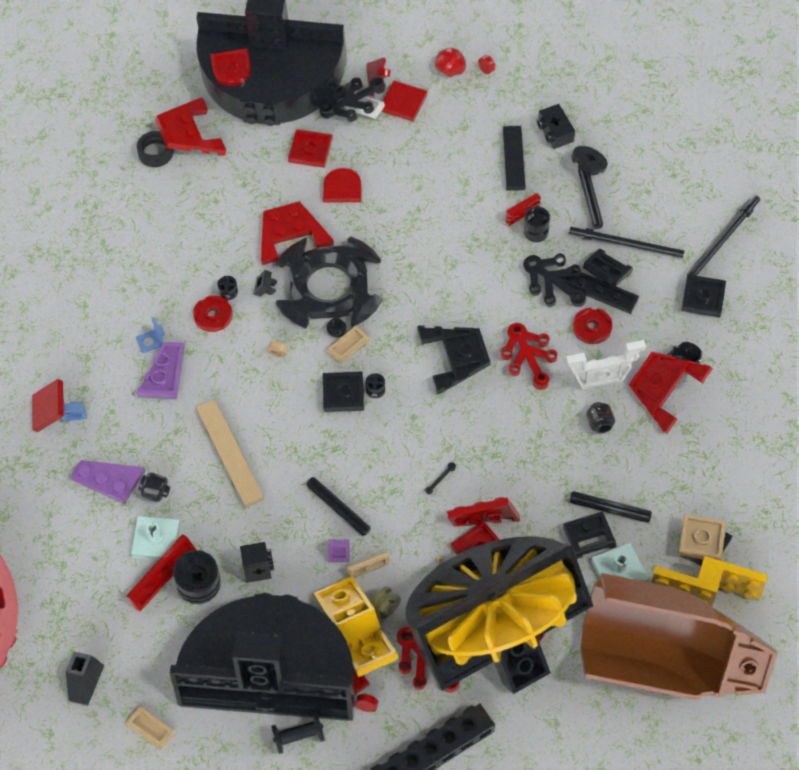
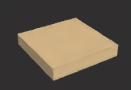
M684 514L678 555L704 559V556L722 560L727 521Z

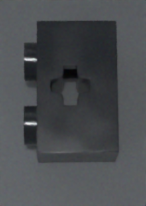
M560 104L539 110L537 125L540 130H543L547 143H550L553 149L574 142L575 129Z
M260 542L240 546L246 583L272 579L271 571L274 570L271 549L266 548V543Z

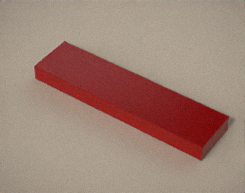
M182 534L126 595L136 610L141 612L171 579L174 565L181 555L197 550L187 536Z

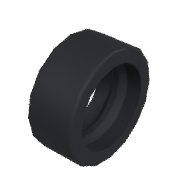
M160 131L147 132L138 139L136 146L139 159L148 167H160L172 159L173 149L167 147L163 152L156 155L144 152V149L151 144L160 143L165 145Z

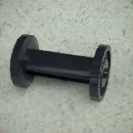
M317 712L312 713V722L278 731L275 724L271 725L274 736L272 740L273 743H276L279 754L283 753V745L317 735L320 742L325 741L322 730L323 724L320 723Z

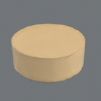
M270 341L267 350L274 356L285 357L288 347L280 342Z

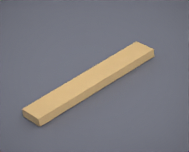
M215 399L196 407L244 507L247 508L263 501L264 496Z

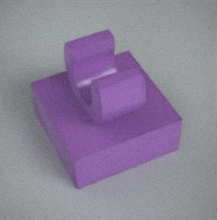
M328 539V562H350V540Z

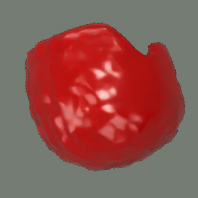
M446 48L441 50L436 56L435 68L448 77H453V75L462 74L465 71L466 60L458 49Z

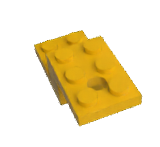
M704 556L698 578L655 566L651 583L683 590L713 607L718 588H722L728 593L742 594L748 599L760 600L768 575Z
M352 576L313 593L324 614L337 625L344 635L351 651L353 669L358 677L399 659L396 650L380 628L374 607Z

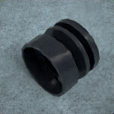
M192 550L184 553L177 559L173 568V576L178 593L185 601L191 604H204L216 597L220 590L221 578L216 560L209 553L202 550Z

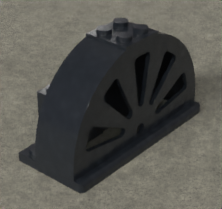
M247 0L245 16L197 12L198 33L196 51L205 88L211 98L223 110L242 119L243 122L273 126L303 118L318 110L323 102L328 101L342 81L347 63L343 24L289 20L286 0ZM247 48L251 68L249 77L243 83L235 86H227L218 82L214 76L210 54Z
M270 593L254 594V596L230 602L213 611L192 630L182 645L176 665H171L169 673L176 700L180 707L312 718V713L317 712L320 719L353 720L355 704L354 669L351 651L344 635L337 625L322 611L289 594L282 596ZM262 692L272 693V695L264 697Z

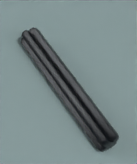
M578 168L592 226L594 229H601L603 227V220L591 175Z
M311 477L307 481V487L362 536H366L370 532V525L319 480Z
M572 491L570 496V503L647 523L651 520L652 511L576 491Z

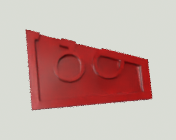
M498 497L489 502H476L474 505L467 507L458 506L453 510L447 511L448 519L454 527L479 525L485 520L493 521L494 524L502 523L501 519L510 518L513 519V522H520V515L508 497Z

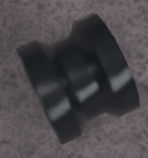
M223 276L218 280L217 287L220 297L226 300L234 299L238 294L235 278Z
M370 374L365 380L366 393L371 398H380L386 391L385 379L381 374Z

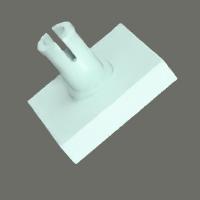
M138 516L131 551L132 558L159 560L178 539L180 521L176 519Z
M631 543L591 558L598 576L601 573L648 582V577Z

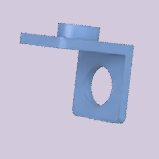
M155 317L151 318L154 330L136 337L142 353L163 345L162 336H165L162 325L157 324ZM145 338H153L154 343L150 346L144 345L143 340Z

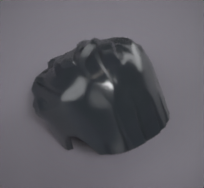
M682 342L679 346H674L667 355L700 364L702 350L692 342Z

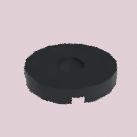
M577 146L571 154L572 162L579 164L578 168L586 173L598 175L599 172L604 173L607 168L608 162L604 155L591 147Z

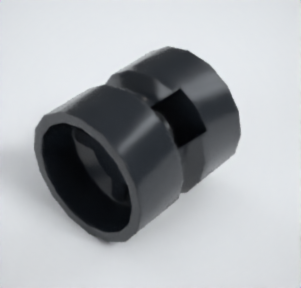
M532 207L525 214L524 235L529 241L542 242L549 235L550 214L545 208Z

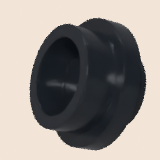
M333 318L327 324V332L332 337H340L346 332V324L340 318Z

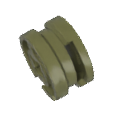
M389 586L382 588L370 600L380 620L388 618L401 603V598L397 594H393Z

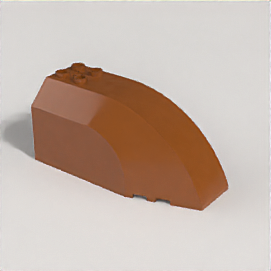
M601 573L595 581L591 593V600L594 606L586 611L580 647L585 678L689 699H701L702 696L714 695L715 697H722L724 694L736 693L737 696L766 692L778 654L777 651L764 640L700 598L673 587Z

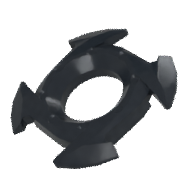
M352 236L347 239L348 245L320 247L305 252L307 238H303L283 252L275 263L276 266L281 268L284 266L290 267V294L292 300H277L276 306L291 322L305 329L309 325V316L310 319L341 318L349 316V312L352 311L351 326H357L367 320L383 301L377 294L372 296L368 294L367 269L364 261L381 263L377 253L363 241ZM322 268H338L348 275L350 286L341 297L324 300L314 296L309 291L307 283L310 276Z

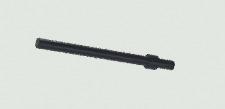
M755 195L748 204H745L740 209L739 215L689 274L697 276L744 219L754 212L755 206L761 200L760 197Z
M570 227L569 234L584 237L586 240L595 239L683 258L685 251L595 232L594 229Z

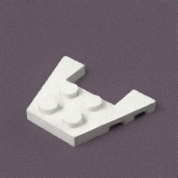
M644 340L626 343L624 355H610L602 360L592 359L586 362L584 353L566 356V359L582 389L585 390L622 382L632 368L631 363L638 360L640 357L639 352L644 351L646 345Z

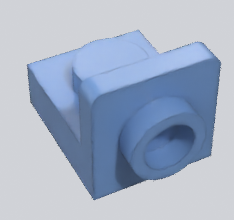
M74 401L65 404L64 402L62 422L87 419L84 403Z

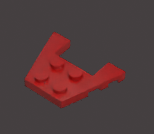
M203 97L156 115V124L167 148L185 151L196 149L206 154H209L211 151L225 156L227 150L222 139L203 140L192 117L207 114L208 108Z
M300 201L263 211L261 264L266 265L277 262L279 258L274 245L312 234L316 247L320 248L334 246V240Z
M651 352L629 383V386L650 412L662 431L668 434L678 419L661 407L685 373L703 384L713 368L706 364L702 365L693 361Z

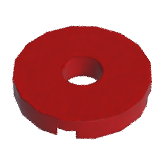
M220 296L205 297L202 301L197 302L193 310L196 325L207 332L223 330L230 324L233 316L231 305L225 298ZM210 311L218 312L216 316L208 315Z
M585 308L579 311L573 322L574 334L579 340L587 344H600L610 337L613 328L612 319L609 314L599 308L597 310ZM596 323L598 327L592 329L588 327V324Z

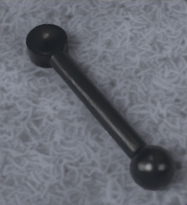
M450 462L443 474L431 486L426 487L425 492L432 494L433 489L450 471L456 469V464Z

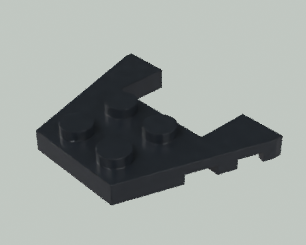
M423 325L417 326L422 345L442 340L451 367L450 372L433 375V383L437 395L490 366V358L480 328L454 327V329H443L442 326H435L434 328H425Z

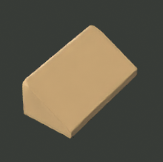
M386 551L378 552L345 565V569L349 577L356 578L389 565V554Z

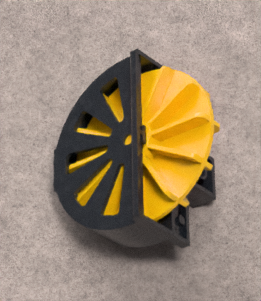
M522 536L505 538L477 547H471L436 566L411 593L406 605L405 615L421 657L431 669L437 686L441 691L494 662L502 684L512 694H515L551 673L538 637L557 626H564L566 621L594 605L571 545L568 543L564 545L559 541L545 537Z

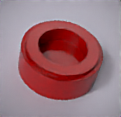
M484 55L479 58V67L485 74L495 71V62L490 56Z
M360 694L357 696L355 705L360 710L375 712L379 702L372 695Z

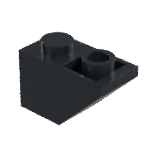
M74 652L66 670L68 701L85 706H88L105 666L92 655Z

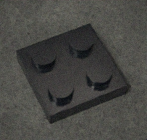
M687 274L681 311L721 317L726 280Z
M363 371L323 373L324 412L364 410Z

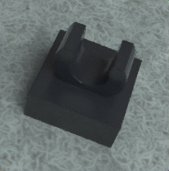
M264 270L256 278L254 295L261 297L265 292L268 295H273L276 292V289L271 288V286H275L278 282L276 279L271 278L272 272Z

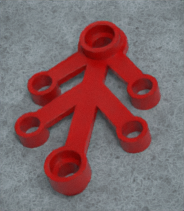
M521 323L511 324L507 329L509 340L507 345L501 349V358L510 360L513 356V348L517 342L520 350L515 361L509 365V374L518 376L521 372V365L526 358L534 374L533 386L538 390L546 389L549 385V376L541 371L534 356L546 359L549 363H554L557 361L558 353L554 349L545 351L528 345L526 340L536 342L540 347H546L549 344V336L545 333L537 335L528 332Z
M403 627L397 632L396 636L398 644L402 646L399 671L405 675L411 672L412 664L409 659L412 649L417 654L416 676L413 679V686L417 690H422L426 687V678L424 677L425 662L421 657L410 627ZM405 636L411 637L409 641H406L403 638ZM407 664L409 668L404 670L401 666ZM422 680L424 683L422 685H417L416 681ZM459 682L455 683L453 687L446 688L445 691L455 692L459 688Z

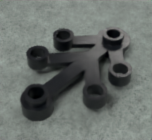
M358 77L351 80V85L347 92L344 86H337L330 101H325L320 105L319 113L321 117L327 119L335 115L346 117L349 122H354L358 118L354 109H341L345 106L363 109L366 114L372 113L374 106L371 101L362 102L357 100L374 92L377 94L383 93L386 88L383 78H373L370 81V87L357 93L355 91L363 86L361 79Z
M561 253L556 254L554 258L541 259L537 255H530L525 258L523 267L527 273H530L531 280L529 291L533 296H538L541 293V287L538 284V274L544 277L546 295L544 302L546 306L553 307L556 304V297L553 292V285H555L570 296L571 303L575 307H581L586 303L585 293L582 290H574L559 279L571 276L573 278L579 277L581 275L580 266L573 264L568 269L548 271L544 268L553 265L558 267L564 266L566 258ZM558 258L564 259L562 262H557ZM531 262H536L534 266L529 265ZM573 269L579 270L577 273H572ZM534 287L539 288L536 292L532 291ZM580 294L581 298L575 299V295ZM553 298L554 300L553 302L548 303L547 299Z

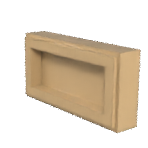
M355 325L327 348V353L339 364H342L370 341L369 336Z
M141 706L138 707L126 722L128 727L160 750L175 734L171 727Z

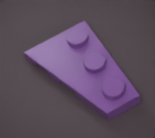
M163 343L154 359L152 368L147 372L142 386L136 392L137 397L177 399L185 348L184 343Z
M81 460L70 477L76 483L125 504L144 475L145 467Z

